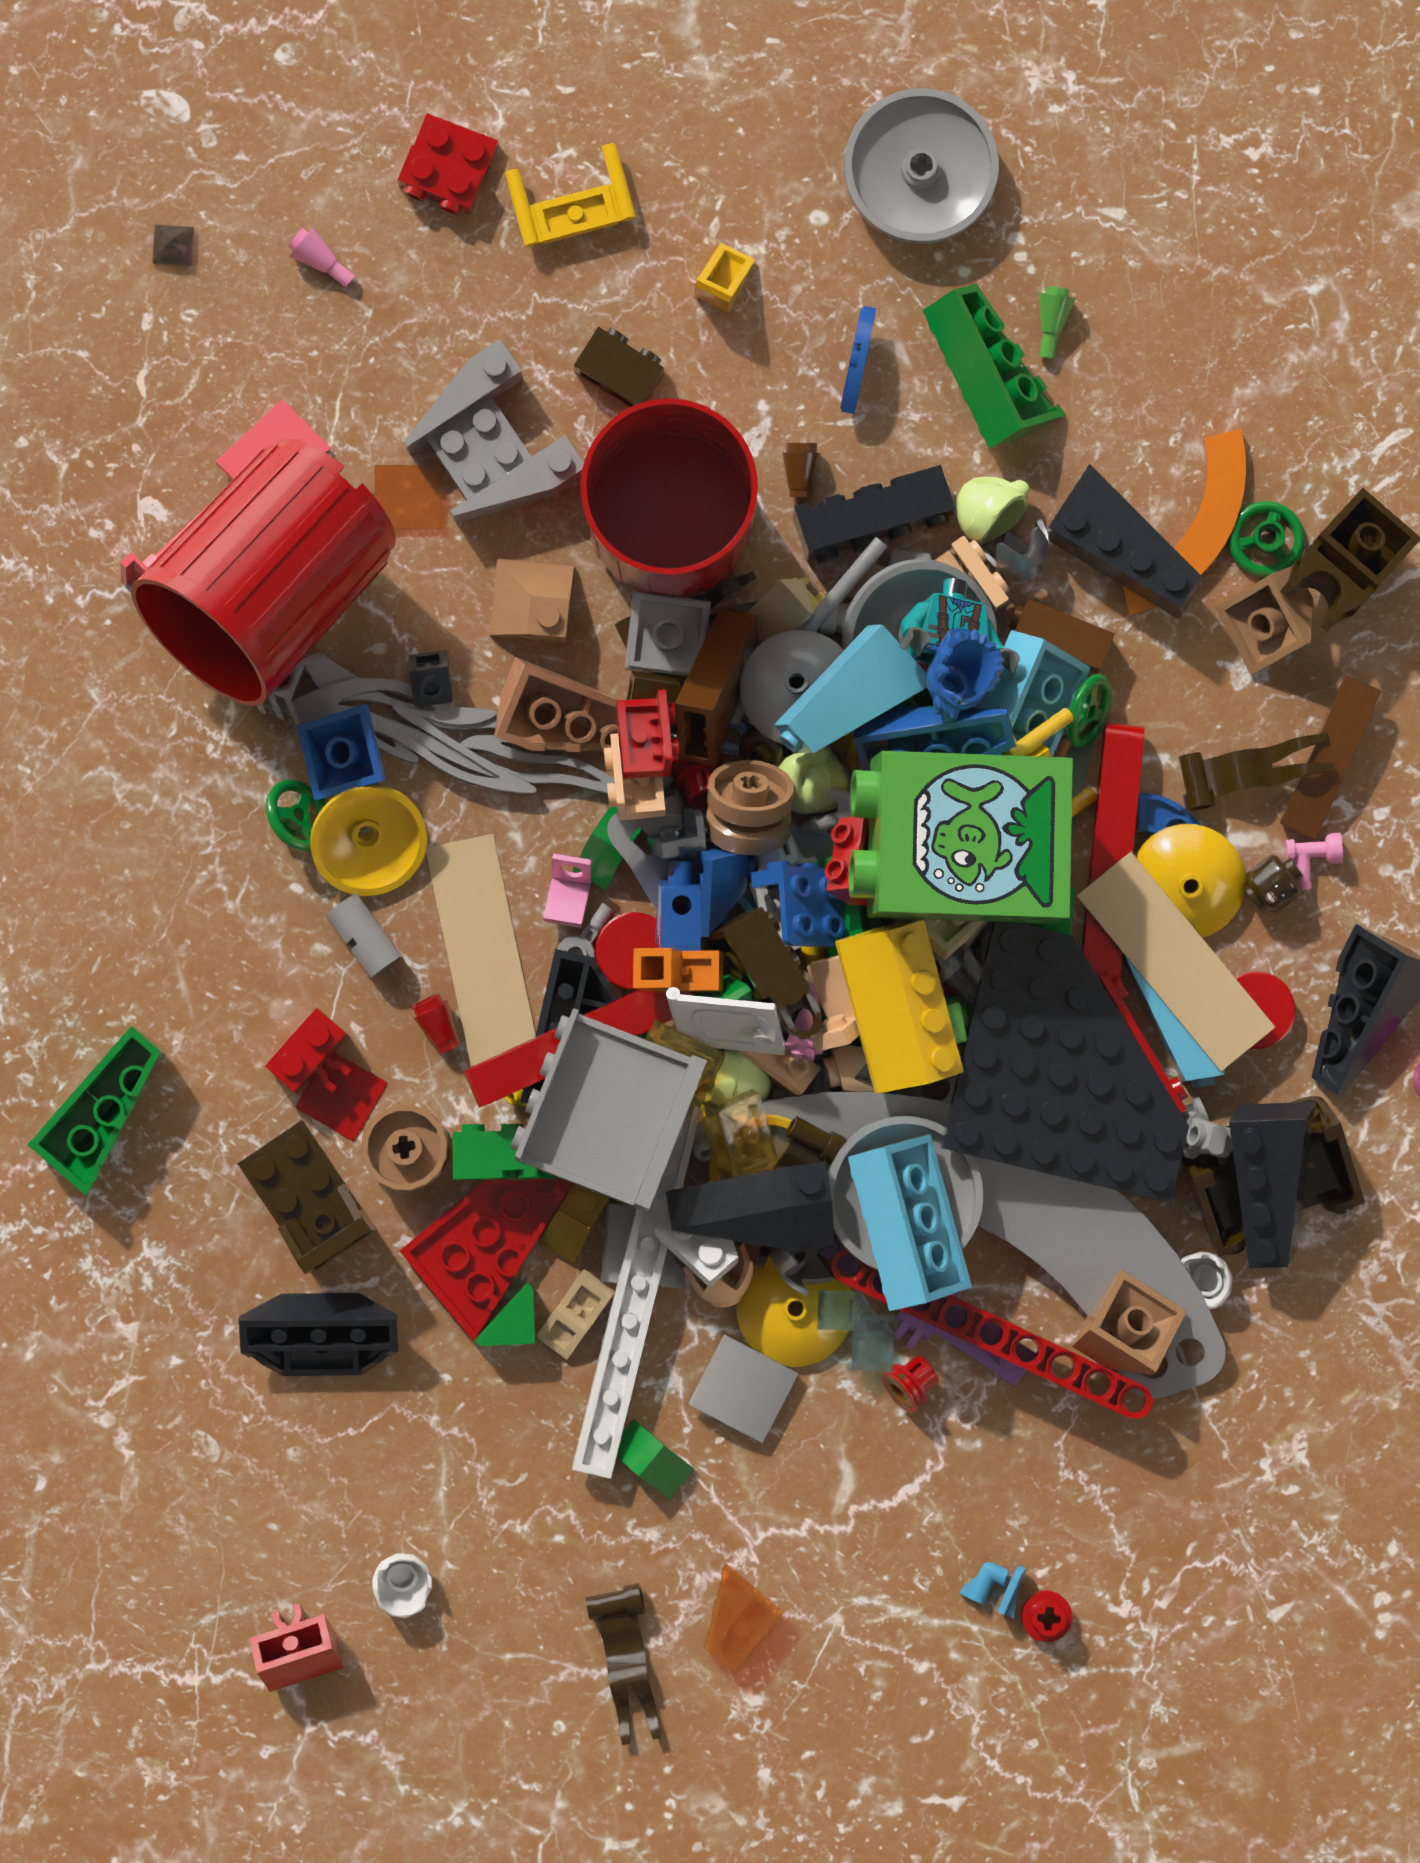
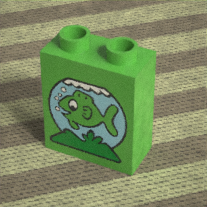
M881 751L871 759L870 771L854 770L852 774L850 790L852 818L869 819V850L851 851L848 874L850 898H868V918L1056 924L1070 918L1073 758Z

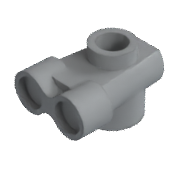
M1187 1111L1183 1114L1189 1128L1182 1157L1195 1159L1200 1154H1208L1219 1158H1226L1233 1150L1230 1128L1208 1121L1203 1113Z

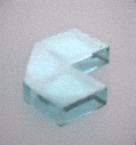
M819 1290L817 1330L853 1331L851 1370L891 1371V1366L893 1365L894 1331L884 1320L878 1317L862 1293L858 1291Z

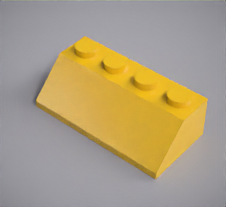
M904 919L835 941L874 1093L879 1094L930 1084L963 1073L925 921L922 919Z

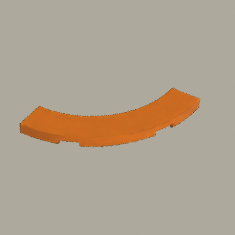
M1242 429L1203 439L1206 458V479L1203 499L1190 528L1174 547L1200 575L1213 563L1226 544L1241 508L1246 479V455ZM1121 585L1129 616L1157 607Z

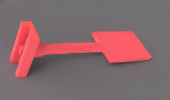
M281 400L217 459L216 464L233 480L263 448L266 449L271 445H276L281 439L301 440L319 448L325 453H328L331 447L294 410ZM201 512L155 555L150 554L143 562L132 552L120 562L121 582L126 587L132 581L134 583Z

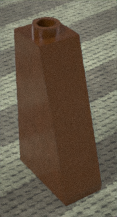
M719 609L675 702L679 759L716 767L740 698V679L744 665L758 645L757 615Z

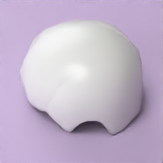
M1197 1252L1183 1257L1181 1261L1204 1296L1209 1310L1221 1306L1231 1294L1233 1276L1226 1262L1209 1252Z
M396 1553L381 1561L375 1570L372 1580V1590L379 1608L391 1617L407 1618L421 1612L425 1608L427 1597L432 1589V1577L425 1562L413 1554Z

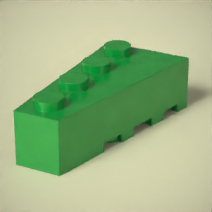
M485 1124L461 1125V1132H453V1180L561 1178L514 1161L517 1151L511 1149L510 1146L518 1126L524 1128V1124H501V1131H485Z

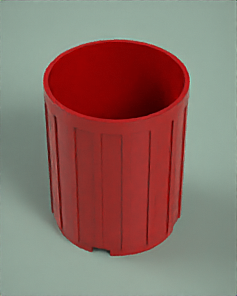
M675 398L655 399L639 403L619 413L595 437L587 452L582 468L580 482L581 499L596 556L602 560L604 565L613 574V578L619 583L623 582L625 585L641 593L682 598L711 590L713 585L735 570L737 562L751 539L757 504L758 478L754 459L747 443L726 418L709 407L693 401Z
M281 439L276 445H271L266 449L263 448L133 583L131 588L132 600L139 616L163 648L202 683L226 698L244 705L258 706L265 702L386 567L391 550L396 544L393 525L385 510L363 483L355 489L339 474L345 466L319 448L301 440Z

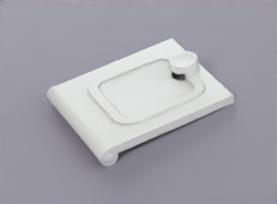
M675 987L667 990L666 996L680 1044L684 1046L785 1055L786 1048L775 1004L681 995L679 989Z

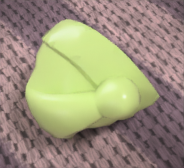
M987 476L977 477L965 483L959 491L955 505L958 523L965 536L971 541L975 540L979 544H985L1012 529L1020 521L1027 509V497L1030 492L1029 485L1022 480L1009 482L1002 478Z
M828 745L815 753L798 752L785 758L779 766L780 769L788 773L794 783L791 811L795 813L814 814L831 811L838 807V803L828 794L829 789L835 787L848 792L844 768L836 755L830 751Z
M725 1049L711 1074L710 1081H708L705 1092V1108L709 1110L712 1116L729 1108L737 1110L765 1102L771 1089V1076L738 1050Z

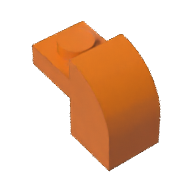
M673 948L634 949L633 988L655 993H666L671 987L679 989L680 994H690V992H723L724 952L719 950L679 951Z

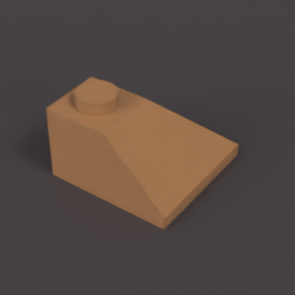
M497 559L490 636L567 643L575 567Z
M1291 567L1267 576L1215 607L1250 675L1258 673L1311 642L1314 599L1309 589L1301 588L1294 593H1290L1287 597L1280 592L1288 581Z
M1120 1269L1087 1316L1072 1347L1105 1368L1154 1375L1187 1311Z

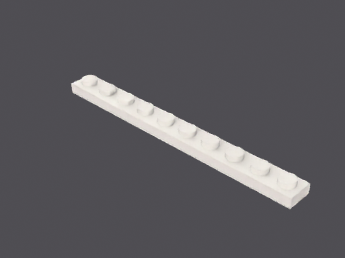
M694 1094L649 1211L645 1212L637 1208L635 1209L572 1465L573 1470L611 1479L668 1248L655 1236V1228L669 1217L665 1192L683 1187L705 1097L703 1095Z

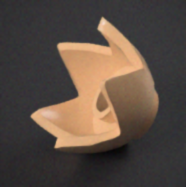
M848 1044L830 1049L831 1057L823 1058V1064L831 1089L839 1087L841 1092L874 1091L872 1083L865 1082L856 1077L867 1063L862 1047Z
M744 1244L741 1245L737 1252L738 1263L710 1288L696 1274H693L689 1267H683L693 1289L704 1300L710 1302L711 1305L720 1308L733 1306L746 1293L753 1276L754 1266L749 1259Z

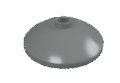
M808 630L785 631L762 642L746 661L740 679L741 702L751 724L767 738L783 744L780 740L782 733L774 724L844 650L830 638ZM799 676L804 679L803 686L797 689L792 688L790 680L793 677Z

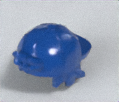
M957 627L947 631L940 647L937 649V653L933 656L927 668L926 685L933 699L934 713L936 715L940 714L945 723L956 721L960 711L971 709L980 704L985 694L996 688L995 685L1000 681L999 675L1004 670L1001 651L996 650L997 644L988 641L986 634L979 635L975 629L970 631Z

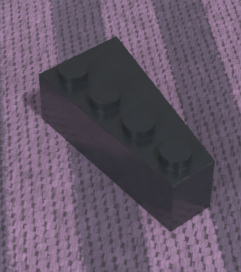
M1089 464L1048 526L1049 541L1175 618L1180 619L1200 588L1201 575Z
M941 465L893 478L889 481L891 486L883 488L882 483L861 487L852 493L854 498L847 500L845 495L840 496V494L826 497L822 502L816 504V508L809 510L807 503L794 506L792 519L806 561L809 562L816 559L817 565L828 563L838 559V552L849 548H853L854 553L864 551L875 537L880 539L889 536L890 540L894 541L913 534L911 528L926 524L927 529H931L948 523V516L953 515L956 508Z
M1316 1102L1238 1105L1229 1121L1249 1268L1288 1267L1297 1250L1303 1207L1302 1198L1307 1176L1308 1151L1311 1145V1128Z

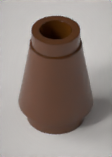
M786 443V452H782L789 497H813L821 453H817V443Z

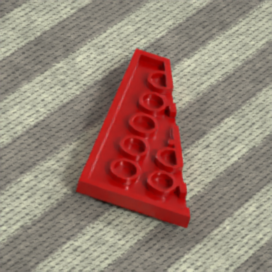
M563 1179L484 1180L399 1250L473 1342L573 1183Z

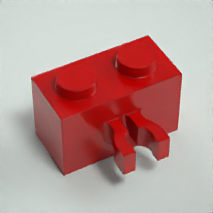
M316 1007L268 1061L265 1067L297 1094L315 1073L320 1075L323 1085L334 1093L338 1087L330 1081L329 1073L322 1068V1065L326 1063L333 1070L340 1069L346 1076L351 1074L353 1070L347 1065L334 1061L331 1058V1055L349 1034Z
M300 1604L292 1606L295 1616L291 1621V1625L287 1626L280 1612L276 1611L271 1613L277 1629L249 1638L256 1672L269 1692L344 1668L337 1634L324 1614L306 1620L303 1608Z

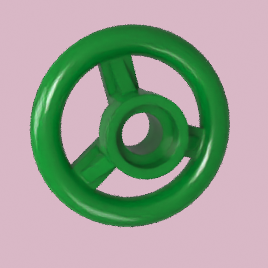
M1259 501L1246 506L1239 512L1234 528L1228 538V544L1232 557L1243 570L1255 576L1267 577L1296 563L1304 551L1305 532L1298 516L1287 506L1274 501ZM1269 512L1267 520L1261 522L1255 528L1252 536L1240 538L1241 529L1249 518L1259 513ZM1280 517L1288 522L1293 532L1294 542L1290 554L1281 546L1285 540V531L1282 525L1279 524ZM1263 532H1269L1273 535L1274 542L1272 544H1266L1262 541L1261 534ZM1257 547L1263 552H1270L1279 563L1272 566L1258 565L1249 560L1242 550Z
M1094 674L1087 678L1077 690L1070 705L1069 711L1072 713L1074 720L1066 725V732L1069 742L1075 748L1089 746L1098 737L1108 718L1112 702V687L1109 679L1103 674ZM1098 685L1101 692L1099 708L1096 701ZM1093 721L1088 731L1080 737L1079 735L1081 734L1087 723Z
M284 780L275 784L267 795L265 809L269 825L275 835L290 848L301 852H311L310 837L313 825L310 822L308 807L311 802L319 814L326 803L324 800H314L311 786L297 780ZM293 791L299 793L297 802L291 807L277 806L278 799L284 792ZM300 835L307 840L298 839L296 836Z

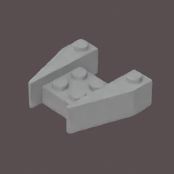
M501 339L470 358L404 441L409 454L428 443L466 501L450 511L455 523L556 496L581 479L584 462L566 435L534 456H531L493 400L523 380L522 370Z

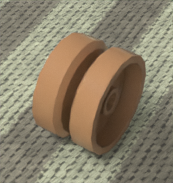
M753 760L729 762L715 769L708 781V805L706 809L710 841L721 849L738 855L756 856L771 853L783 847L790 838L794 783L788 773L775 765Z
M395 1105L381 1110L368 1123L362 1136L361 1155L367 1171L379 1183L394 1190L415 1191L430 1185L443 1173L449 1160L450 1141L444 1125L432 1113L415 1105ZM406 1140L414 1145V1150L409 1151L408 1156L402 1155L399 1150L400 1144Z

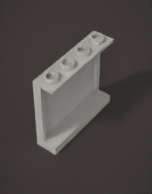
M573 1008L570 1018L562 1015L554 1038L559 1039L560 1043L556 1053L548 1052L539 1073L546 1077L541 1091L533 1089L525 1108L526 1112L531 1113L526 1128L518 1126L510 1148L517 1151L514 1161L648 1212L707 1060L695 1055L688 1057L578 1014L579 1010Z

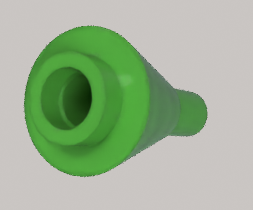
M1047 286L1046 293L1038 292L1041 331L1043 332L1039 357L1055 358L1058 334H1061L1076 298L1069 297L1070 289Z

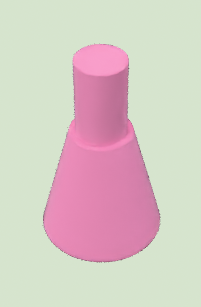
M314 227L309 232L302 228L288 245L294 250L289 257L323 273L327 272L345 288L355 277V275L336 261L337 258Z
M809 986L819 1006V998L815 987ZM802 1008L794 1026L798 1030L807 1031L813 1024V1016L809 1010ZM789 1034L785 1043V1048L790 1050L791 1056L797 1059L814 1060L815 1055L823 1053V1050L816 1052L811 1037L801 1040Z

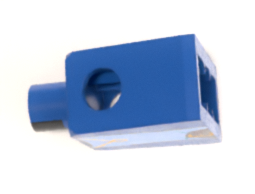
M670 859L668 880H658L655 942L659 948H673L679 951L701 950L702 888L697 881H692V860ZM685 896V903L683 905L673 906L675 897Z

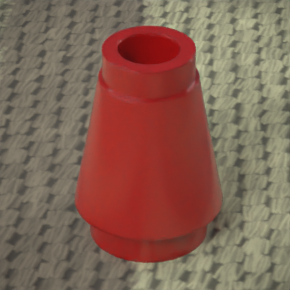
M440 993L431 995L412 1006L415 1013L412 1018L437 1048L439 1054L447 1052L460 1044L448 1001L443 1000Z

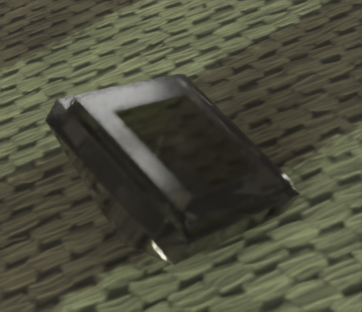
M155 225L152 263L191 266L194 227Z

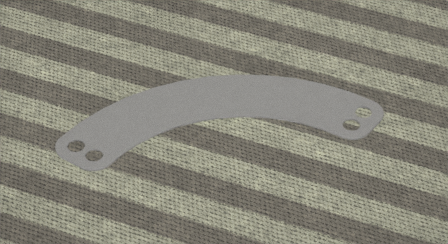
M874 1091L821 1092L773 1099L734 1111L739 1121L756 1115H777L791 1120L798 1116L828 1133L834 1131L848 1139L855 1132L870 1123L896 1116L920 1117L945 1127L951 1103L919 1096L892 1093L877 1094ZM759 1125L742 1131L741 1133L746 1135L750 1141V1152L746 1157L737 1160L731 1159L723 1153L720 1162V1180L735 1178L745 1168H755L760 1172L772 1170L791 1142V1139L785 1136L787 1129L774 1125ZM974 1157L983 1184V1208L978 1226L1008 1241L1036 1261L1067 1290L1087 1316L1120 1269L1187 1311L1165 1354L1168 1367L1162 1376L1149 1378L1142 1373L1117 1369L1120 1375L1145 1386L1152 1394V1398L1156 1399L1207 1383L1220 1372L1225 1361V1344L1204 1296L1177 1253L1149 1219L1120 1191ZM711 1159L705 1161L708 1171L710 1168ZM827 1164V1173L830 1168L829 1164ZM1188 1338L1198 1340L1205 1349L1202 1361L1192 1366L1182 1364L1177 1359L1175 1353L1177 1345L1182 1340ZM1130 1390L1133 1393L1143 1397L1141 1392H1139L1138 1390Z

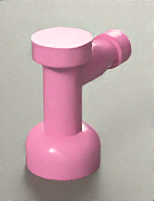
M1341 833L1328 834L1324 842L1295 843L1294 839L1285 841L1286 860L1290 857L1303 874V877L1298 880L1302 890L1312 889L1310 858L1326 857L1330 864H1342L1343 846Z

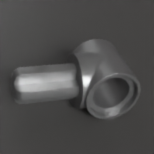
M962 946L945 960L933 951L941 984L946 982L967 1006L973 1007L978 985L961 968L965 963Z

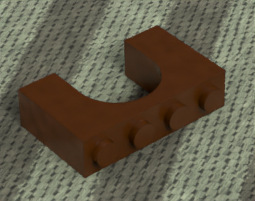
M1031 599L1027 600L1024 608L1016 606L1008 626L1015 629L1016 632L1045 639L1090 666V671L1098 674L1115 635L1113 632ZM1061 737L1053 757L1065 758L1071 744L1069 740Z

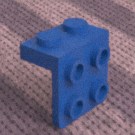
M775 861L766 863V870L751 873L752 888L779 890L782 940L785 945L836 948L835 941L846 938L843 901L826 891L828 881L825 876V868H819V863H802L790 866L789 861Z

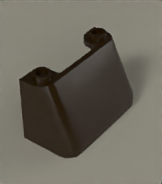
M1308 1096L1293 1101L1316 1102L1315 1114L1312 1120V1137L1308 1151L1307 1176L1303 1191L1302 1210L1320 1203L1326 1211H1331L1334 1214H1344L1350 1212L1355 1206L1365 1203L1342 1124L1325 1099L1319 1096ZM1233 1150L1226 1158H1219L1208 1154H1200L1195 1159L1182 1157L1181 1164L1217 1256L1235 1255L1245 1249L1246 1242Z

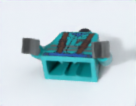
M949 578L944 580L943 594L933 593L924 602L917 603L901 621L903 641L900 644V648L904 650L908 648L907 652L919 664L929 666L947 631L960 627L970 631L975 629L979 635L986 634L988 641L995 642L997 644L996 650L1001 651L1004 668L1010 672V675L1015 674L1020 656L1014 650L1003 646L991 620L987 618L986 606L983 603L966 599L967 582L962 579Z

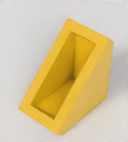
M720 243L695 283L694 297L730 313L755 259Z

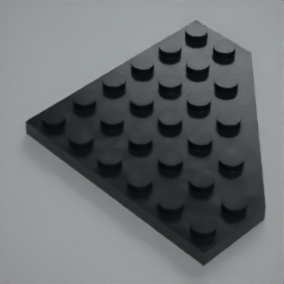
M993 922L967 1031V1041H965L961 1057L964 1072L957 1074L941 1149L1172 1203L1189 1125L1072 935L1016 922Z

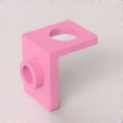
M553 854L552 881L543 916L544 922L577 928L582 927L591 887V860ZM562 866H575L579 868L582 872H568L564 870Z

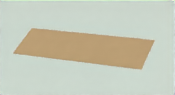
M493 834L426 848L427 861L471 1067L531 1040L536 1035Z
M1132 852L1128 853L1077 895L1220 1071H1223L1275 1028L1268 1017Z

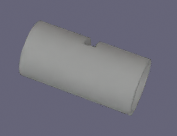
M357 893L338 904L326 914V918L344 943L352 947V954L370 979L379 976L403 957Z

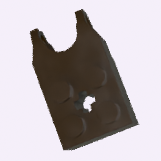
M1362 488L1291 567L1288 581L1280 592L1286 597L1301 588H1312L1320 592L1328 604V613L1320 627L1328 632L1334 625L1350 619L1416 546L1420 541V536L1367 490Z
M758 907L741 912L718 926L709 937H704L711 951L719 950L724 952V973L749 986L752 991V1002L775 1004L779 1022L789 1034L801 1040H806L822 1029L820 1008L798 968L801 964L800 959L791 946H785L778 934L780 931L779 923L770 911L765 912L763 907ZM802 1008L809 1010L813 1016V1024L807 1031L798 1030L791 1019L793 1013L798 1016ZM782 1031L783 1040L787 1041L789 1034Z

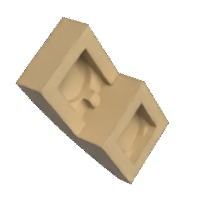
M584 1269L559 1305L554 1309L536 1335V1338L567 1360L613 1297L615 1291Z

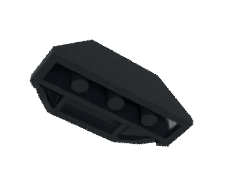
M555 949L535 1037L557 1028L562 1015L570 1018L573 1008L579 1010L578 1014L585 1015L619 999L594 957ZM545 1079L523 1088L520 1102L527 1104L533 1089L541 1091Z
M361 1293L279 1294L240 1315L238 1319L240 1353L248 1358H254L263 1366L282 1376L363 1375L380 1364L388 1356L398 1352L397 1314Z

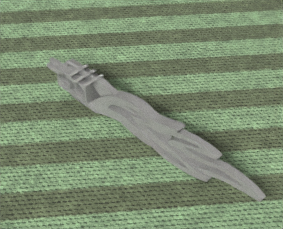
M323 652L312 655L308 653L290 673L291 679L285 687L276 688L264 703L257 706L260 713L267 715L264 709L267 708L274 711L278 719L284 721L285 719L282 714L293 717L296 725L354 708L340 705L343 702L369 701L391 706L399 717L417 729L370 712L374 732L393 740L396 747H392L376 737L380 750L412 764L418 763L417 756H419L436 769L457 780L493 791L517 795H534L537 790L531 784H562L608 795L607 784L615 783V779L608 774L578 759L522 752L502 745L503 743H513L497 738L494 735L472 736L459 744L436 727L450 730L495 729L497 718H495L496 712L491 709L456 707L445 704L416 707L414 704L402 702L381 693L398 694L413 700L410 684L384 678H358L329 659V654ZM306 669L318 689L295 699ZM471 750L485 751L521 763L571 767L584 771L599 781L566 774L514 772L493 764ZM437 756L488 777L477 776L462 771L458 768L449 765Z

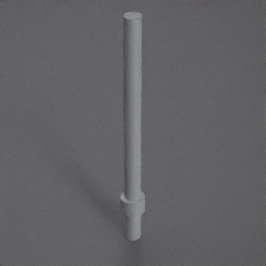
M877 537L872 540L816 607L814 614L798 630L817 632L887 548ZM741 698L738 701L732 723L736 726L746 716Z

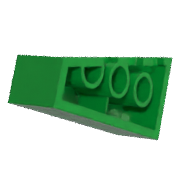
M977 283L953 289L922 310L928 321L929 329L943 352L946 364L951 369L962 392V397L968 404L978 425L979 432L985 439L988 448L1012 442L1066 416L1060 405L1057 404L1053 407L1043 393L1047 386L1038 375L1033 378L1021 361L1025 354L1018 343L1014 344L1011 340L1006 339L1002 333L1005 326Z
M130 1026L27 1145L85 1196H88L152 1069L166 1053L138 1028Z

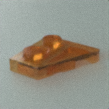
M726 1563L721 1571L722 1577L717 1598L714 1601L712 1620L707 1631L704 1649L732 1673L736 1674L785 1612Z

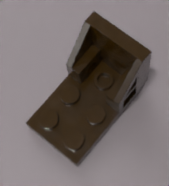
M304 1120L299 1121L237 1163L279 1225L278 1230L304 1274L313 1273L376 1230Z

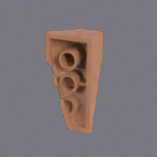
M515 657L501 692L494 736L535 751H544V749L566 750L567 752L604 751V748L612 747L610 734H618L616 703L617 700L621 699Z

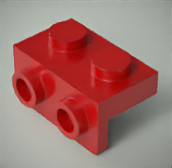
M666 689L658 690L657 696L654 699L617 700L616 714L622 778L670 776L672 762H678L679 746L678 739L671 738L670 726H675L674 702H667Z

